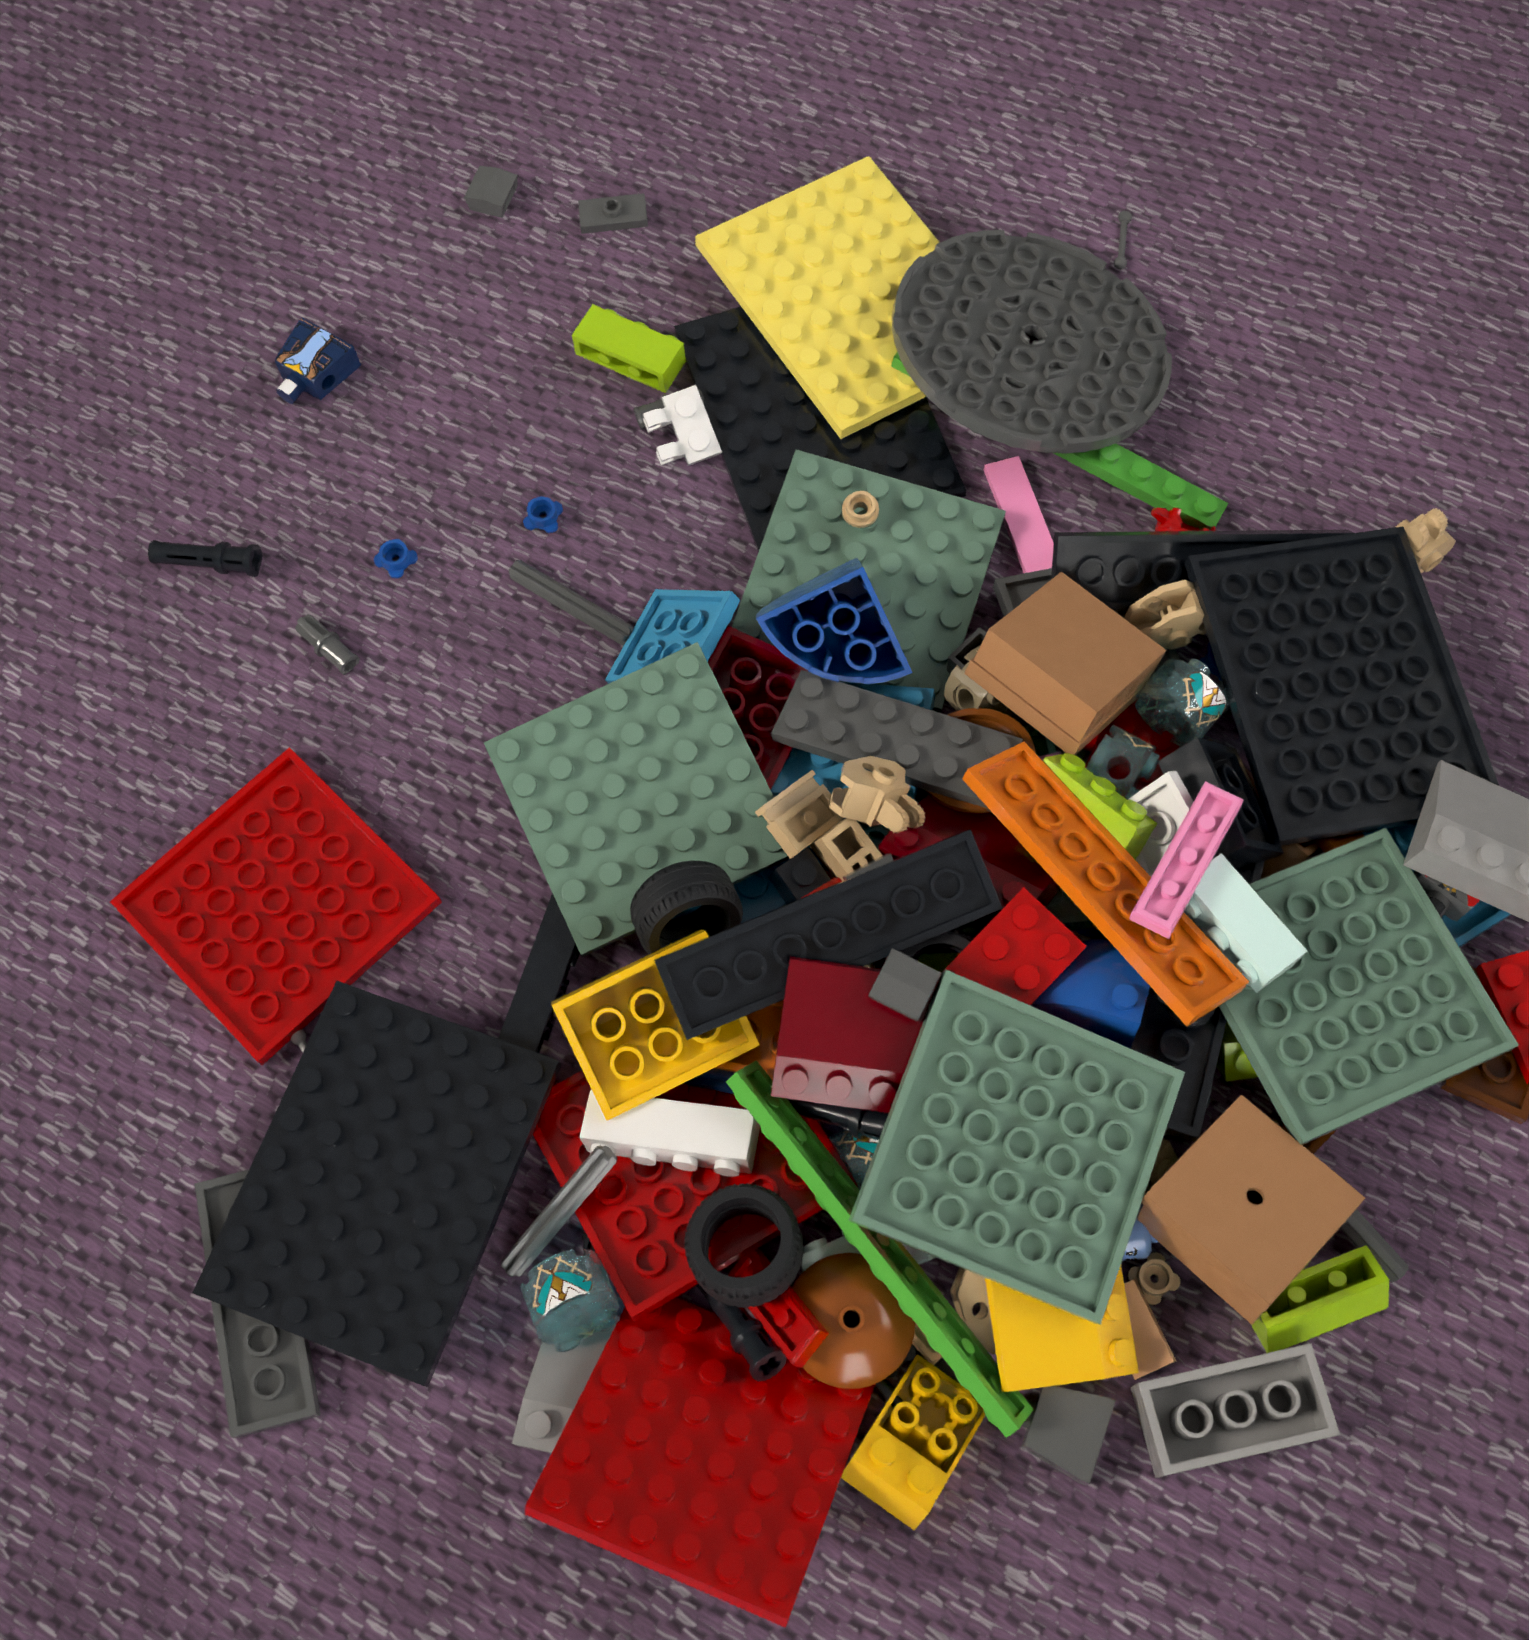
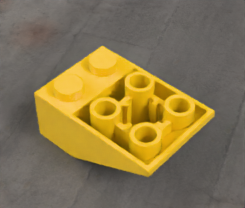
M917 1354L846 1465L841 1478L912 1530H915L930 1512L984 1419V1409L969 1390ZM898 1395L904 1402L898 1403L893 1408L891 1404Z

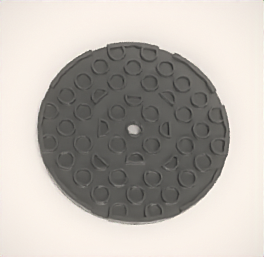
M984 230L962 234L936 244L934 251L924 257L919 256L908 268L901 280L893 304L892 333L895 347L907 373L917 387L930 401L958 423L969 428L974 433L981 434L1013 448L1045 453H1079L1116 444L1130 437L1151 419L1165 395L1172 371L1171 353H1168L1164 340L1167 335L1160 317L1143 293L1128 278L1120 280L1113 273L1105 269L1107 263L1097 256L1070 243L1028 232L1026 237L1005 235L1004 230ZM1026 335L1034 336L1039 341H1033V343L1030 344V339Z

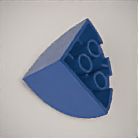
M854 558L794 588L766 605L756 614V619L763 632L784 656L805 668L808 672L836 682L874 684L898 679L913 673L866 571L858 558Z
M1105 936L1082 941L1087 947L1030 1006L1131 1048L1141 1023L1150 986Z

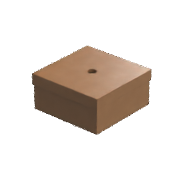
M1060 572L988 629L976 656L970 660L964 674L1064 752L1076 755L1144 693L1151 681L1149 679L1165 654L1166 649L1063 572Z
M1240 1095L1144 1195L1141 1202L1143 1206L1136 1219L1147 1228L1151 1236L1253 1325L1355 1212L1365 1197L1308 1149L1300 1145L1297 1140L1243 1095Z

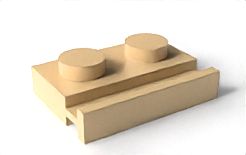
M813 770L755 811L758 817L762 815L769 825L766 828L790 859L844 819V817H840L829 808L831 793L824 784L819 786L813 778L816 775Z

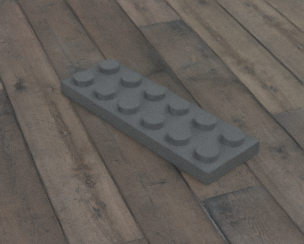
M801 670L771 732L772 740L843 764L845 761L867 756L895 761L906 770L905 782L908 785L987 808L988 811L990 809L962 780L966 770L1023 742L1022 738L842 682L825 679Z
M249 1169L194 1184L205 1262H207ZM211 1301L230 1438L236 1439L321 1416L309 1340Z

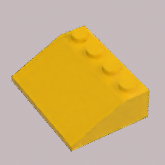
M701 929L551 1002L553 1010L606 1121L760 1046L746 1016L688 1040L685 1037L654 959L707 938L708 934L705 930Z
M1121 1265L1101 1325L1089 1322L985 1278L1002 1392L1101 1380L1139 1373Z

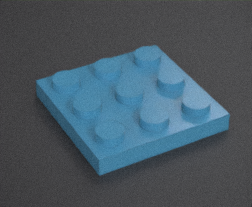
M655 589L605 681L609 684L698 642L708 662L726 626L732 620L733 613L740 599L732 591Z

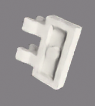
M696 385L662 397L665 408L643 413V422L648 433L672 424L677 437V442L656 447V455L661 465L684 457L688 466L721 454L720 445Z

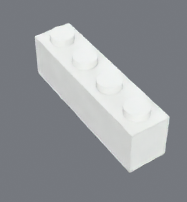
M590 1090L579 1138L590 1154L596 1146H607L616 1156L630 1157L633 1162L641 1165L652 1166L656 1164V1161L672 1163V1166L680 1170L696 1171L697 1167L712 1168L714 1172L723 1176L736 1177L739 1175V1172L752 1174L760 1125L746 1109L652 1098L606 1121L593 1091Z

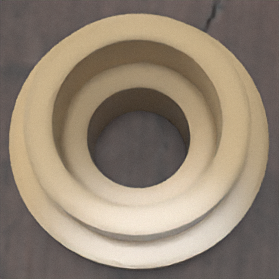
M866 491L853 492L845 498L842 504L843 518L853 527H868L878 518L879 504L876 498ZM861 507L864 508L867 511V513L860 515L856 514L854 510L856 508Z

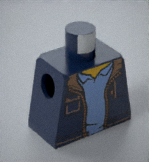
M302 317L276 356L275 364L284 379L276 389V392L283 400L290 404H293L304 391L319 400L323 399L360 367L361 363L354 346Z

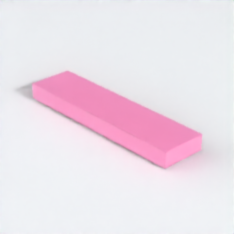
M1016 456L986 464L984 466L986 478L998 509L1006 511L1003 522L1023 573L1052 568L1054 543L1020 457Z
M1208 782L1203 784L1131 912L1129 920L1168 939L1170 938L1238 814L1244 799Z

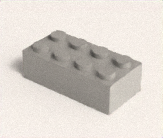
M1311 1343L1144 1381L1130 1387L1155 1478L1340 1435Z

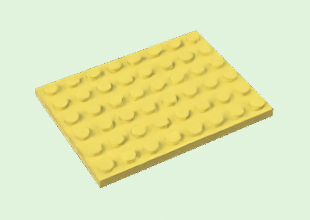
M869 156L695 236L696 247L840 439L927 397L910 376L891 367L893 358L897 353L892 333V310L899 285L908 268L919 256L924 257L934 251L936 244L940 242Z

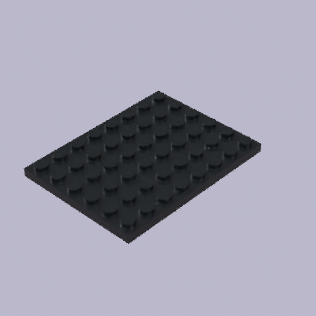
M742 307L674 326L677 339L684 343L686 363L694 384L703 394L705 410L720 445L723 461L758 553L796 449L962 498L966 496L965 486L926 397L840 439Z
M1403 526L1191 555L1187 558L1184 564L1204 613L1202 620L1274 845L1283 846L1417 824L1437 764L1441 760L1499 786Z
M336 981L192 1293L428 1387L562 1064L559 1060Z

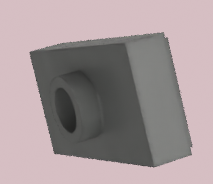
M645 193L578 200L582 234L648 227Z

